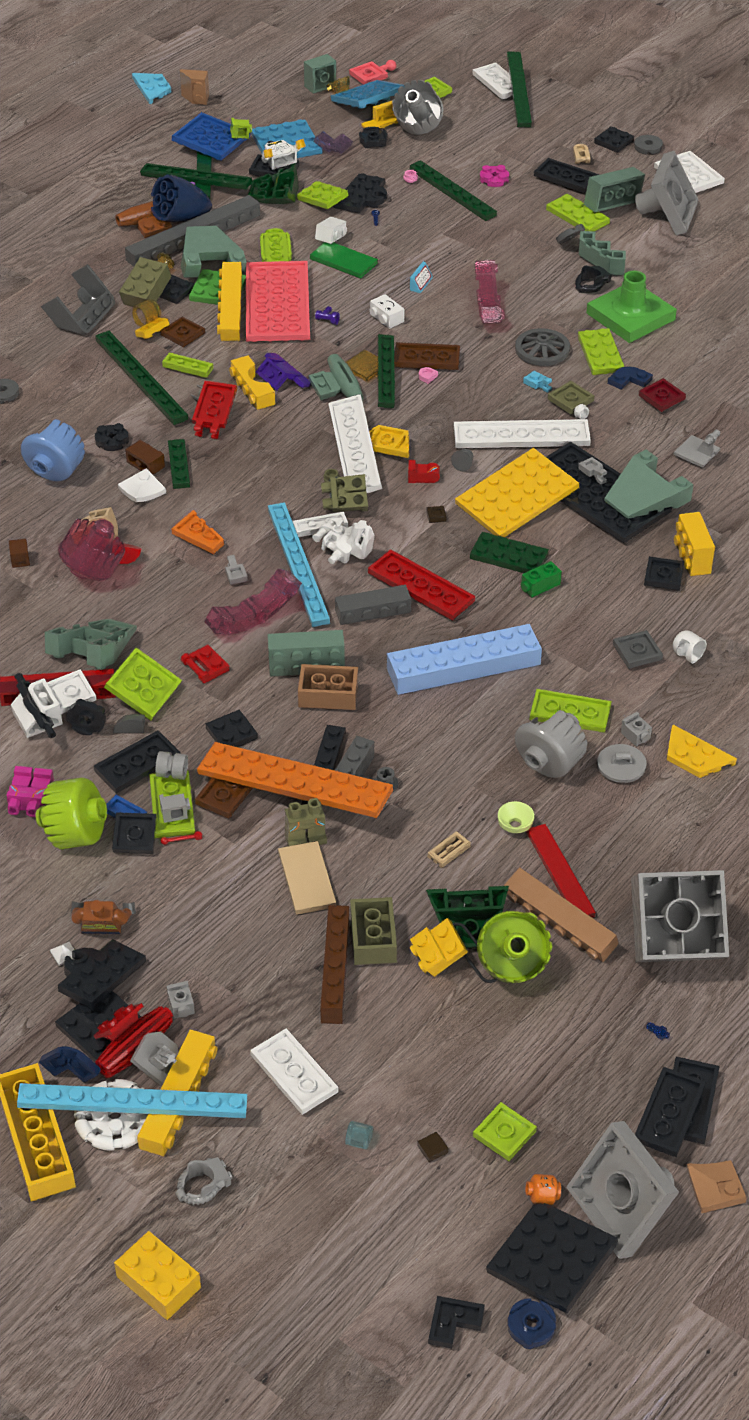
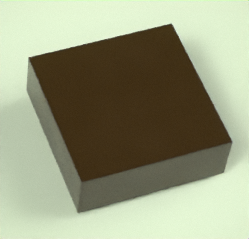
M444 506L426 507L429 523L446 522Z
M437 1131L417 1141L418 1148L428 1162L448 1153L449 1148Z

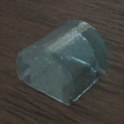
M351 1120L347 1129L345 1144L367 1150L374 1132V1126Z

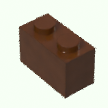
M142 440L125 449L127 463L140 471L147 468L154 475L165 468L164 454Z

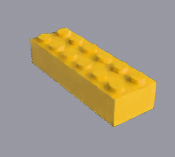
M36 1063L0 1074V1101L30 1201L76 1188L73 1170L53 1109L17 1108L20 1083L45 1084L39 1064Z

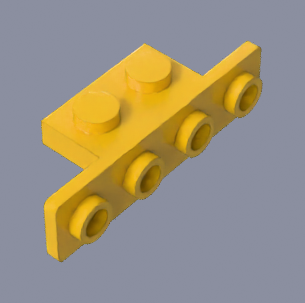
M392 101L373 106V120L363 122L361 126L363 128L372 126L385 128L388 125L397 124L398 121L393 113Z

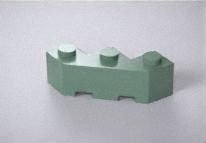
M580 231L579 256L595 266L604 268L612 275H624L626 251L610 250L611 241L595 240L596 232Z

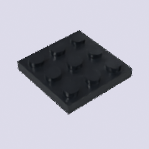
M112 991L92 1009L79 1003L57 1019L55 1024L63 1034L95 1062L111 1043L110 1040L104 1037L95 1039L93 1035L99 1031L97 1027L106 1020H112L115 1017L113 1014L121 1007H127L128 1004Z

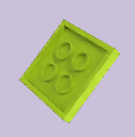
M135 648L109 679L104 688L151 721L182 680L141 650Z

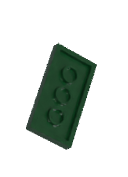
M482 532L470 552V559L526 573L544 564L549 555V549Z

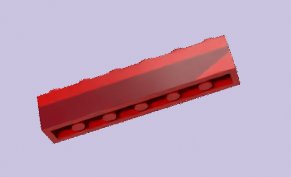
M114 668L82 671L94 691L96 699L116 698L114 694L104 688L109 679L114 675ZM72 672L23 675L25 681L30 683L41 679L49 682ZM14 676L0 677L1 706H11L12 702L20 694L16 687L18 682Z

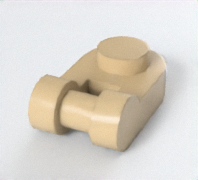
M576 144L573 149L575 164H580V162L590 163L588 147L584 144Z

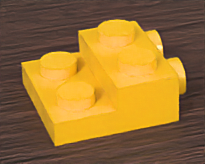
M448 918L431 930L426 927L410 939L413 944L410 946L412 953L416 957L419 956L421 960L418 962L419 967L424 973L429 972L434 977L468 953L453 923Z

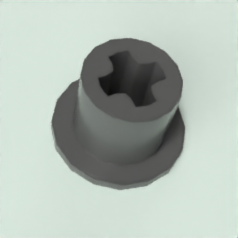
M462 449L453 453L451 462L455 469L467 471L472 466L474 456L469 449Z
M382 767L377 771V777L374 780L393 784V792L396 791L398 780L395 778L394 770L389 767Z

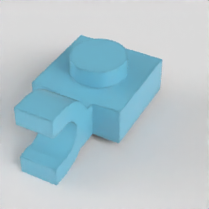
M536 371L523 378V383L534 389L540 387L547 393L552 390V387L548 385L552 382V379L546 378V376Z

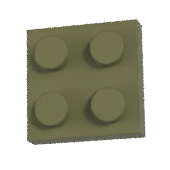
M569 381L548 394L549 401L569 414H573L575 407L580 404H590L594 401L595 397L573 381Z

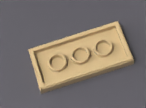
M318 841L278 848L296 915L328 909V905H336Z

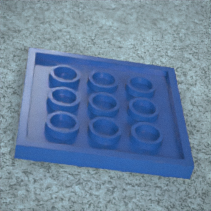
M202 112L172 135V141L179 145L199 151L216 160L224 159L246 141L247 138H231L230 123Z

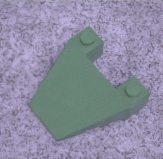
M217 226L186 228L181 260L184 278L199 277L201 261L204 260L241 262L242 275H244L247 264L244 251Z
M645 449L631 458L604 501L629 519L647 515L649 511L657 510L661 512L667 507L679 508L691 501L694 485L683 476L670 482L666 481L656 473L658 458Z
M103 619L88 622V626L80 627V624H75L73 629L58 627L45 632V653L53 655L54 658H63L64 655L69 653L83 655L87 657V665L94 666L98 670L106 669L107 666L115 663L137 630V626L113 619Z

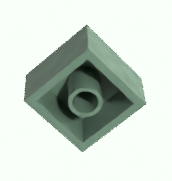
M325 54L304 61V87L314 94L337 86L336 60L330 55Z

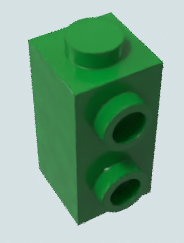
M552 561L522 574L521 589L531 598L561 585L562 571Z

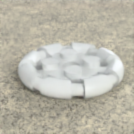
M115 1079V1082L108 1083L106 1080L92 1086L145 1089L137 1087L135 1082L123 1079ZM74 1111V1118H76L75 1127L81 1138L85 1142H91L95 1148L114 1151V1148L121 1147L126 1149L137 1144V1136L148 1114ZM112 1113L121 1114L119 1118L111 1119L109 1117ZM113 1135H122V1138L113 1139Z

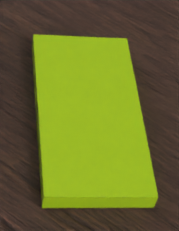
M536 689L529 720L538 717V722H545L557 711L562 710L573 714L578 719L581 729L605 733L612 701Z
M187 771L184 780L174 779L172 775L165 778L157 777L156 774H149L153 814H157L155 838L193 835L195 833L189 771ZM184 793V797L188 798L190 803V810H187L188 819L164 823L159 795L163 794L164 797Z

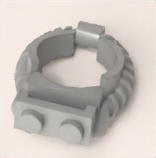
M216 1157L207 1158L205 1161L193 1160L189 1162L187 1169L183 1171L177 1182L175 1194L179 1201L192 1205H202L212 1200L221 1188L230 1186L231 1179L233 1178L230 1171H226L224 1161H220ZM205 1174L213 1180L201 1189L199 1195L186 1194L184 1191L186 1182L193 1177Z

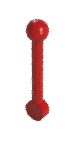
M197 831L193 835L173 838L162 837L160 842L166 845L168 842L193 838L201 840L202 833Z

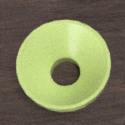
M513 801L505 803L498 811L499 825L511 833L527 831L531 828L534 821L532 808L522 802ZM513 821H517L521 825L519 827H513L510 825V823Z

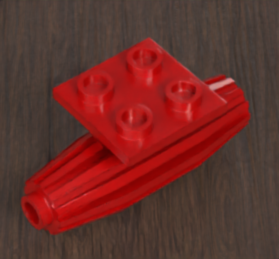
M142 1003L134 1006L130 1004L127 1007L123 1006L113 1014L115 1017L112 1020H106L97 1027L99 1031L93 1035L95 1039L104 1037L111 1041L95 1061V1064L101 1068L100 1073L105 1078L109 1079L133 1064L130 1060L144 1035L155 1032H162L164 1034L173 1023V1013L169 1008L158 1006L138 1018L137 1012L144 1006Z

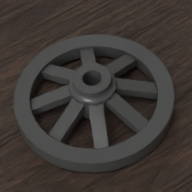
M545 328L531 329L519 335L516 340L515 351L519 358L527 363L538 366H550L558 364L568 357L570 342L566 336L558 331ZM554 346H557V347H560V348H564V349H563L562 352H560V351H559L557 348H555ZM533 347L529 354H527L524 351L525 349ZM550 350L556 356L548 358L547 351ZM539 351L542 352L543 358L534 357V355Z

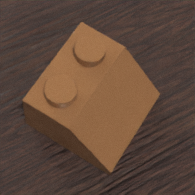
M180 69L181 96L192 104L207 105L209 99L208 71Z

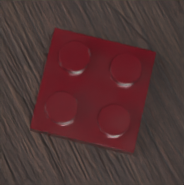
M664 378L639 390V396L661 412L686 398L684 392Z

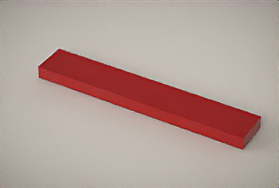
M546 824L528 829L527 835L560 895L594 918L596 915L594 908Z

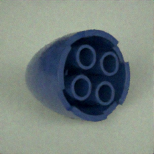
M167 174L159 177L151 192L153 207H151V210L158 220L170 222L189 221L210 212L212 209L210 198L199 187L180 177Z

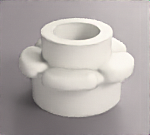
M583 404L576 406L574 409L575 418H587L589 414L587 406Z

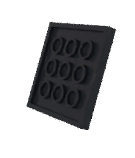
M547 1203L534 1204L486 1266L487 1273L568 1314L618 1245V1238Z

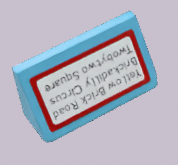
M423 261L410 277V291L421 293L433 276L426 262Z

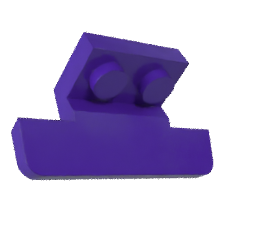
M266 353L264 356L266 359L255 372L277 391L287 378L293 380L301 388L310 387L311 385L304 375L276 353Z

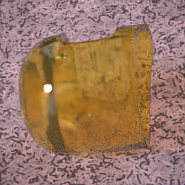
M145 300L133 307V319L140 327L146 324H143L138 318V308L142 310L146 318V324L161 317L160 306L154 300Z

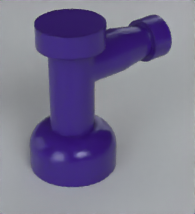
M327 306L323 312L320 310L316 311L315 319L330 320L331 324L337 325L340 314L339 312L329 314L332 308Z

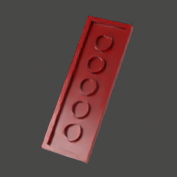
M391 549L368 567L370 575L392 587L406 585L411 598L452 621L475 602V595Z

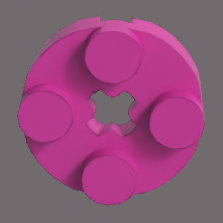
M485 165L480 171V181L483 184L484 182L487 183V186L500 187L504 185V182L509 181V172L505 169L504 165Z

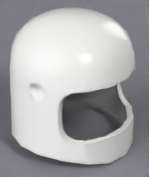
M686 630L680 632L675 637L673 650L679 656H685L686 660L693 664L702 657L707 643L706 640L695 633Z

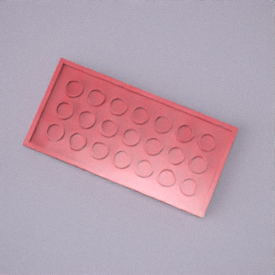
M247 262L246 341L310 340L308 262Z

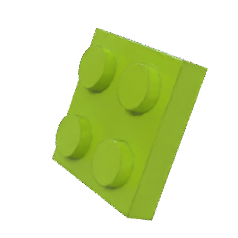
M500 1102L473 1131V1137L507 1161H510L536 1133L537 1126Z

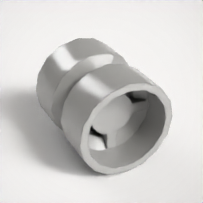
M159 751L156 760V776L168 778L172 775L174 779L184 780L188 770V755L176 753L172 756L171 752Z

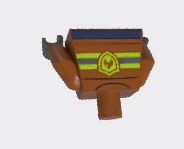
M94 900L82 903L72 901V921L75 924H81V934H121V926L127 923L132 914H136L135 902L122 903L123 910H120L112 901Z

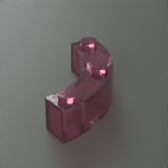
M495 260L475 261V280H479V289L476 290L477 303L482 323H500L505 317L504 310L500 306V295L497 294L495 273H498V264H495Z
M277 569L270 580L264 585L265 589L261 593L250 596L243 600L239 606L233 608L231 606L212 607L204 622L215 634L230 635L249 630L265 623L283 608L298 592L302 583L290 571Z

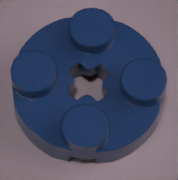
M531 1298L522 1299L515 1303L509 1312L507 1321L509 1334L525 1349L543 1346L555 1334L556 1315L553 1309L544 1301H532ZM527 1319H530L531 1321L536 1320V1326H528Z

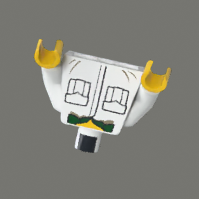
M304 139L295 141V145H290L284 140L268 141L262 153V161L264 163L268 162L272 170L297 163V152L301 148L306 147Z

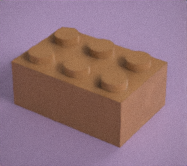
M301 664L298 707L356 710L358 667Z

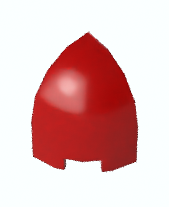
M116 542L113 545L111 562L118 564L132 563L140 556L142 549L134 545Z

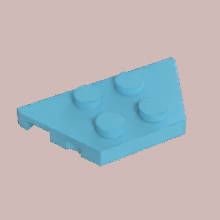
M132 73V79L149 104L153 103V99H161L164 95L172 92L171 86L162 74Z

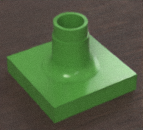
M628 271L624 274L621 287L587 303L586 314L609 328L628 343H631L676 320L677 309L646 289V275L644 273Z

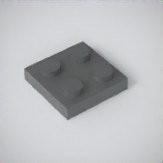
M647 630L613 639V645L628 669L663 659L662 652Z

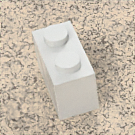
M329 217L316 225L315 239L332 244L345 236L347 232L346 221Z
M386 294L370 301V314L389 329L404 322V308Z

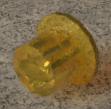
M165 253L157 255L158 262L166 263L169 269L174 268L175 263L170 256Z

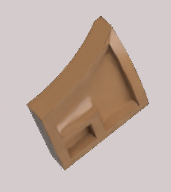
M731 1160L710 1164H687L688 1174L701 1213L746 1203L745 1192Z

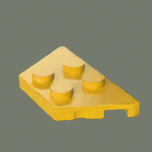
M378 425L369 431L374 452L409 458L408 430Z
M672 725L667 761L699 778L707 776L709 773L718 772L721 770V767L728 764L730 766L736 764L737 758Z

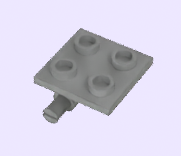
M716 429L713 433H709L705 440L691 435L674 451L673 455L703 468L720 451L721 448L715 446L714 443L721 433Z

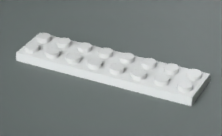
M361 394L330 402L329 408L344 477L365 474L367 493L381 490L382 485Z
M587 419L454 422L455 448L563 447L569 442L577 446H590L591 443Z

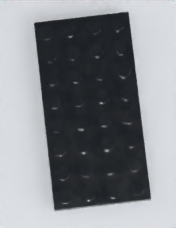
M572 442L567 443L546 457L579 482V488L560 501L623 543H626L672 512V507H667L661 512L657 510L649 511L647 515L627 519L604 501L621 473ZM591 457L603 464V469L607 471V474L603 475L607 482L602 485L599 484L594 475L589 477L579 470V463Z

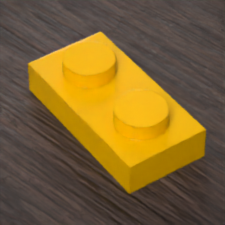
M158 317L135 330L136 337L148 339L155 332H160V330L168 326L169 321L167 318Z

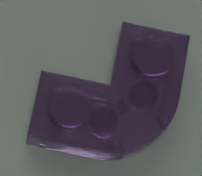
M324 131L316 136L313 141L329 153L330 151H335L340 154L351 147L353 143L343 133L333 139Z

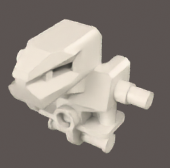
M329 518L328 522L322 524L319 527V531L312 538L315 542H319L323 537L321 549L324 551L326 548L334 551L328 559L330 564H334L337 560L347 563L350 554L359 559H365L372 551L375 535L371 526L366 524V521L360 520L358 523H354L351 527L347 528L344 526V520L341 519L336 524L333 518Z

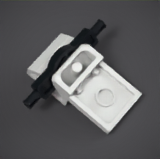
M81 669L49 682L41 679L30 683L25 681L22 673H17L14 676L18 682L16 687L20 694L12 702L11 708L27 738L46 731L49 738H54L56 732L53 728L63 724L61 714L68 712L70 706L76 700L83 699L90 702L97 700Z

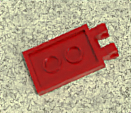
M204 381L192 418V423L195 424V436L202 437L203 428H210L211 438L218 439L220 428L226 427L237 392V385Z

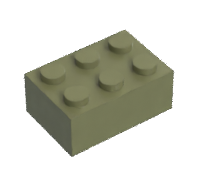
M140 257L119 291L123 304L151 311L172 277L168 265Z
M392 897L350 899L354 965L397 963V943Z

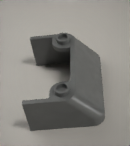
M88 264L71 274L81 286L77 295L83 303L74 314L69 311L58 296L41 306L58 328L81 335L91 332L115 305L114 296Z

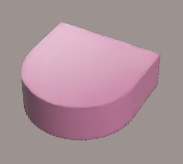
M425 367L419 370V379L427 384L438 377V371L432 368Z

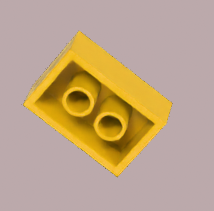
M700 512L679 514L678 522H676L677 533L674 535V544L679 548V556L685 561V569L688 570L690 576L711 574L715 545Z
M150 1231L144 1234L114 1262L117 1278L166 1320L201 1288L200 1274Z

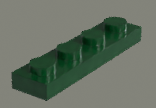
M185 439L168 440L173 489L190 488Z

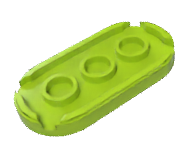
M272 228L260 235L262 262L292 261L290 234L287 231L285 233L282 229Z

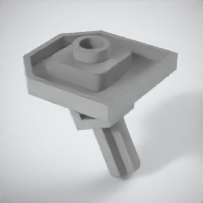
M162 1032L148 1033L142 1038L130 1062L162 1086L172 1065L177 1061L176 1057L179 1053L177 1044Z

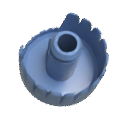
M57 419L53 420L40 434L34 433L25 437L21 444V455L28 467L39 476L51 481H63L69 478L83 460L85 454L83 441L80 443L81 437L79 435L75 436L76 431L66 423L59 425L61 421Z

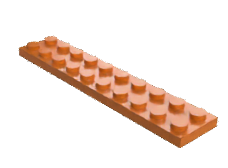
M214 742L197 768L200 775L305 801L317 798L321 805L378 818L393 792V784Z

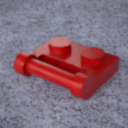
M209 645L190 654L185 653L180 659L184 665H188L198 675L202 683H207L230 670L229 664ZM195 661H197L206 671H203V670L195 663Z

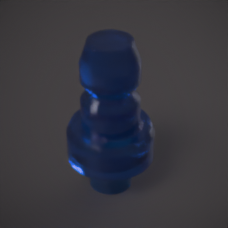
M651 1022L647 1023L646 1028L656 1034L657 1038H669L670 1033L667 1032L666 1027L658 1026Z

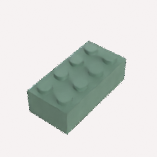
M630 167L589 177L584 205L594 212H599L635 203L636 195L642 192L645 174L635 167Z
M343 630L268 634L270 676L300 675L301 664L345 666Z

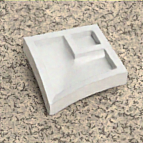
M147 468L118 484L119 490L134 502H144L166 494V488Z

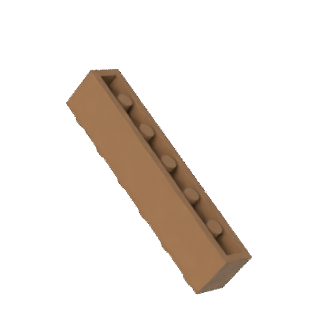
M520 867L504 884V886H509L507 892L509 900L514 903L517 901L526 912L534 913L545 925L549 924L554 927L553 929L558 935L568 937L575 947L585 949L592 959H599L604 962L619 944L616 934Z

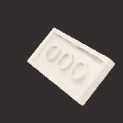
M493 63L473 69V75L499 98L507 99L513 96L510 75L500 65Z
M287 1029L282 1030L250 1050L253 1059L302 1115L338 1093V1086Z

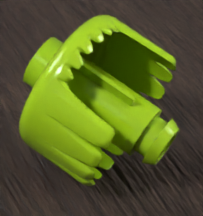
M87 778L67 779L48 784L43 792L46 796L42 797L41 803L49 805L41 806L36 811L38 826L44 828L45 834L53 835L47 837L48 841L58 849L95 844L102 836L104 823L107 818V806L96 785Z
M519 911L502 912L488 920L481 929L477 941L478 957L483 968L495 979L506 983H521L535 978L545 969V965L548 964L551 958L552 942L549 941L551 935L548 930H545L546 925L544 922L539 920L533 913Z

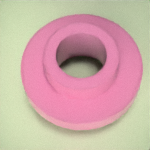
M407 170L403 175V179L408 183H413L417 181L418 175L414 170Z

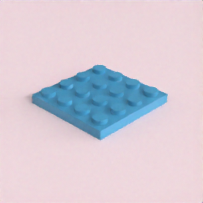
M375 80L331 95V101L337 102V104L351 105V107L365 108L367 104H377L379 100L390 99L391 96L398 93L399 87H404V85Z
M299 119L293 122H284L277 125L271 124L252 129L251 135L261 153L265 150V145L268 141L284 140L290 145H295V141L304 139L306 147L301 148L297 152V158L322 154V147L306 120Z

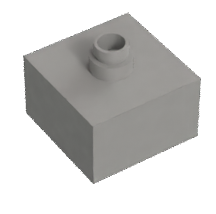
M724 870L638 873L631 877L636 962L714 960L729 957Z

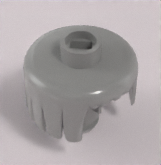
M412 80L411 84L407 82L404 84V87H399L398 93L394 95L395 99L392 101L393 113L399 125L406 132L422 135L431 132L439 125L443 117V103L429 82L418 80L417 83L416 80Z
M562 710L557 711L551 718L540 725L538 717H536L529 723L522 724L515 733V744L524 762L531 769L551 778L565 776L587 751L588 742L584 740L586 737L584 732L578 735L581 730L578 719L573 714Z

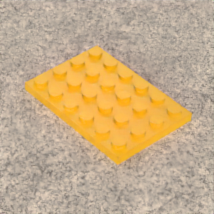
M532 448L456 497L455 504L493 535L506 537L577 490L579 482L535 448Z

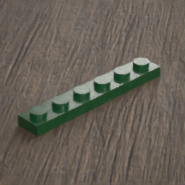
M378 334L377 338L378 407L394 408L395 406L394 335Z

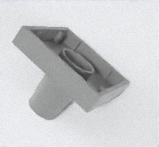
M675 151L663 154L651 184L652 188L637 194L635 201L637 209L642 215L663 210L675 235L687 232L699 199Z
M625 1121L612 1122L566 1187L595 1227L618 1238V1245L613 1251L619 1259L633 1256L679 1193L674 1186V1179L670 1171L665 1167H659Z

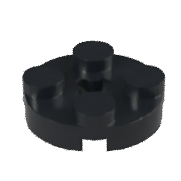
M366 127L363 129V132H359V141L363 144L364 148L384 147L388 140L387 131L384 129L383 131L379 130V127Z
M117 423L115 425H101L97 427V432L95 433V444L97 447H104L105 451H117L122 449L125 443L126 445L128 444V431L124 428L123 424Z
M78 699L70 706L66 719L67 722L71 723V728L77 733L92 735L94 732H101L106 722L105 709L103 706L93 702Z

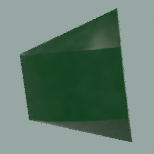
M292 164L291 168L284 171L281 168L274 175L266 174L252 180L248 195L260 203H294L299 188L296 164Z
M489 886L488 890L447 892V889H427L426 893L440 923L447 918L452 923H462L478 941L480 931L486 922L503 912L509 886ZM454 926L466 948H477L464 928Z

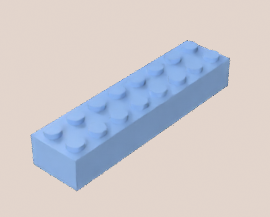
M530 624L387 653V671L397 694L400 695L541 665L542 648Z

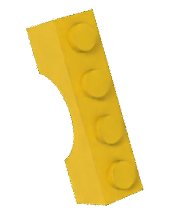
M249 355L230 360V375L236 379L237 385L241 386L244 395L248 396L250 403L257 410L275 405V391L270 384L253 380L256 377L255 363Z

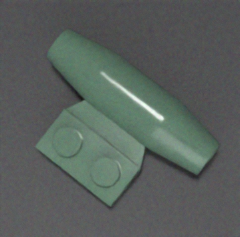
M331 354L327 359L331 372L321 371L309 375V381L320 400L334 397L341 391L347 398L361 394L363 401L364 397L357 378L349 365L338 354Z

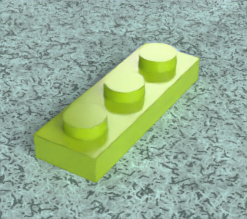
M168 353L162 361V366L165 368L205 378L214 369L213 363L173 353Z

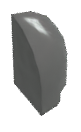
M129 714L123 716L115 724L113 733H144L145 715Z

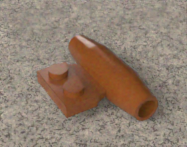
M153 201L130 207L115 215L118 226L138 225V229L144 238L172 228L169 221L158 220L153 215L151 210Z

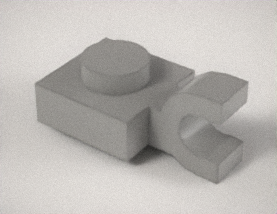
M591 457L579 463V470L589 477L594 475L599 484L602 485L607 482V479L603 477V475L607 474V471L603 469V464Z
M234 555L227 556L229 563L227 564L228 567H225V572L230 585L248 581L243 564L237 565Z

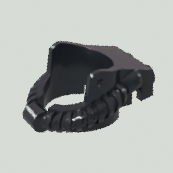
M583 266L581 273L575 280V289L580 293L600 291L605 282H611L612 275L600 266ZM590 278L595 279L593 285L581 286V282L590 281Z

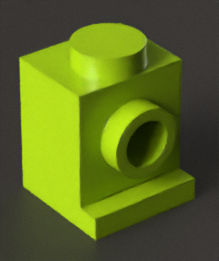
M231 118V138L249 139V133H252V124H249V120Z

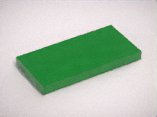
M324 242L310 254L311 260L360 279L378 264V259L334 242L332 244Z

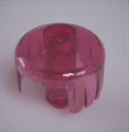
M78 518L59 544L58 555L75 576L96 581L107 580L113 575L124 556V543H120L121 540L118 536L114 539V526L111 522L105 519H98L88 525V519L82 520Z

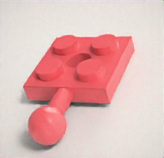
M388 60L385 65L379 67L371 61L349 69V74L362 84L375 80L382 81L388 78V73L385 70L393 71L396 69V62Z

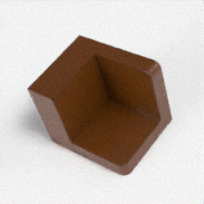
M27 539L9 540L12 568L30 566Z

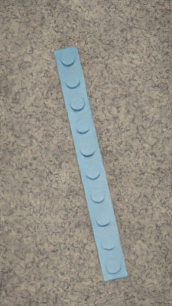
M285 502L268 505L269 515L312 627L330 624L328 612Z
M20 1083L17 1108L246 1118L247 1094Z

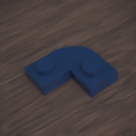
M622 367L608 378L607 384L623 389L629 382H632L644 388L652 381L653 374L636 367Z
M67 1046L55 1048L41 1056L39 1063L53 1076L69 1069L82 1082L98 1076L101 1070L83 1052Z

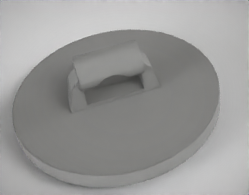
M615 744L604 748L598 755L597 760L600 773L607 779L620 783H628L639 779L645 773L647 764L646 758L640 750L626 744Z

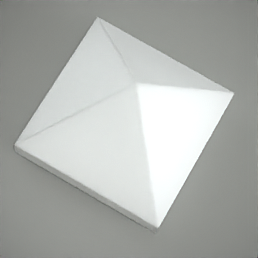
M70 942L51 949L50 952L58 966L64 964L66 956H70L73 959L72 951L74 948Z

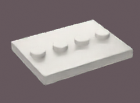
M688 151L677 155L695 193L724 183L725 178L693 152ZM661 160L654 163L655 169H658Z

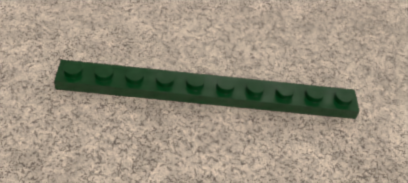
M110 330L95 335L96 342L173 425L188 420V414Z

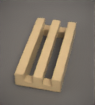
M456 831L430 850L428 858H433V862L439 863V867L443 868L470 848L471 842Z

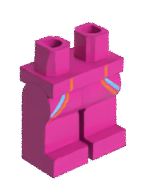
M15 766L13 781L7 792L8 813L17 815L20 810H25L26 815L29 817H36L37 809L46 805L42 804L41 800L42 797L46 796L43 792L47 785L54 782L53 770L35 768L33 772L32 767Z

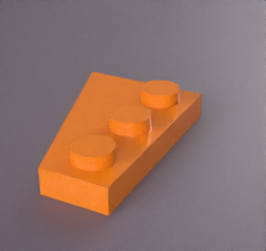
M194 510L171 528L173 535L212 554L224 545V539L213 528H209L206 525V521L203 518L200 519Z

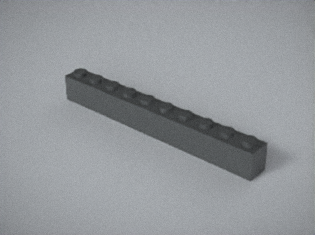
M248 195L125 247L126 261L134 267L140 257L156 261L183 249L187 227L217 226L222 231H226L260 216V203Z

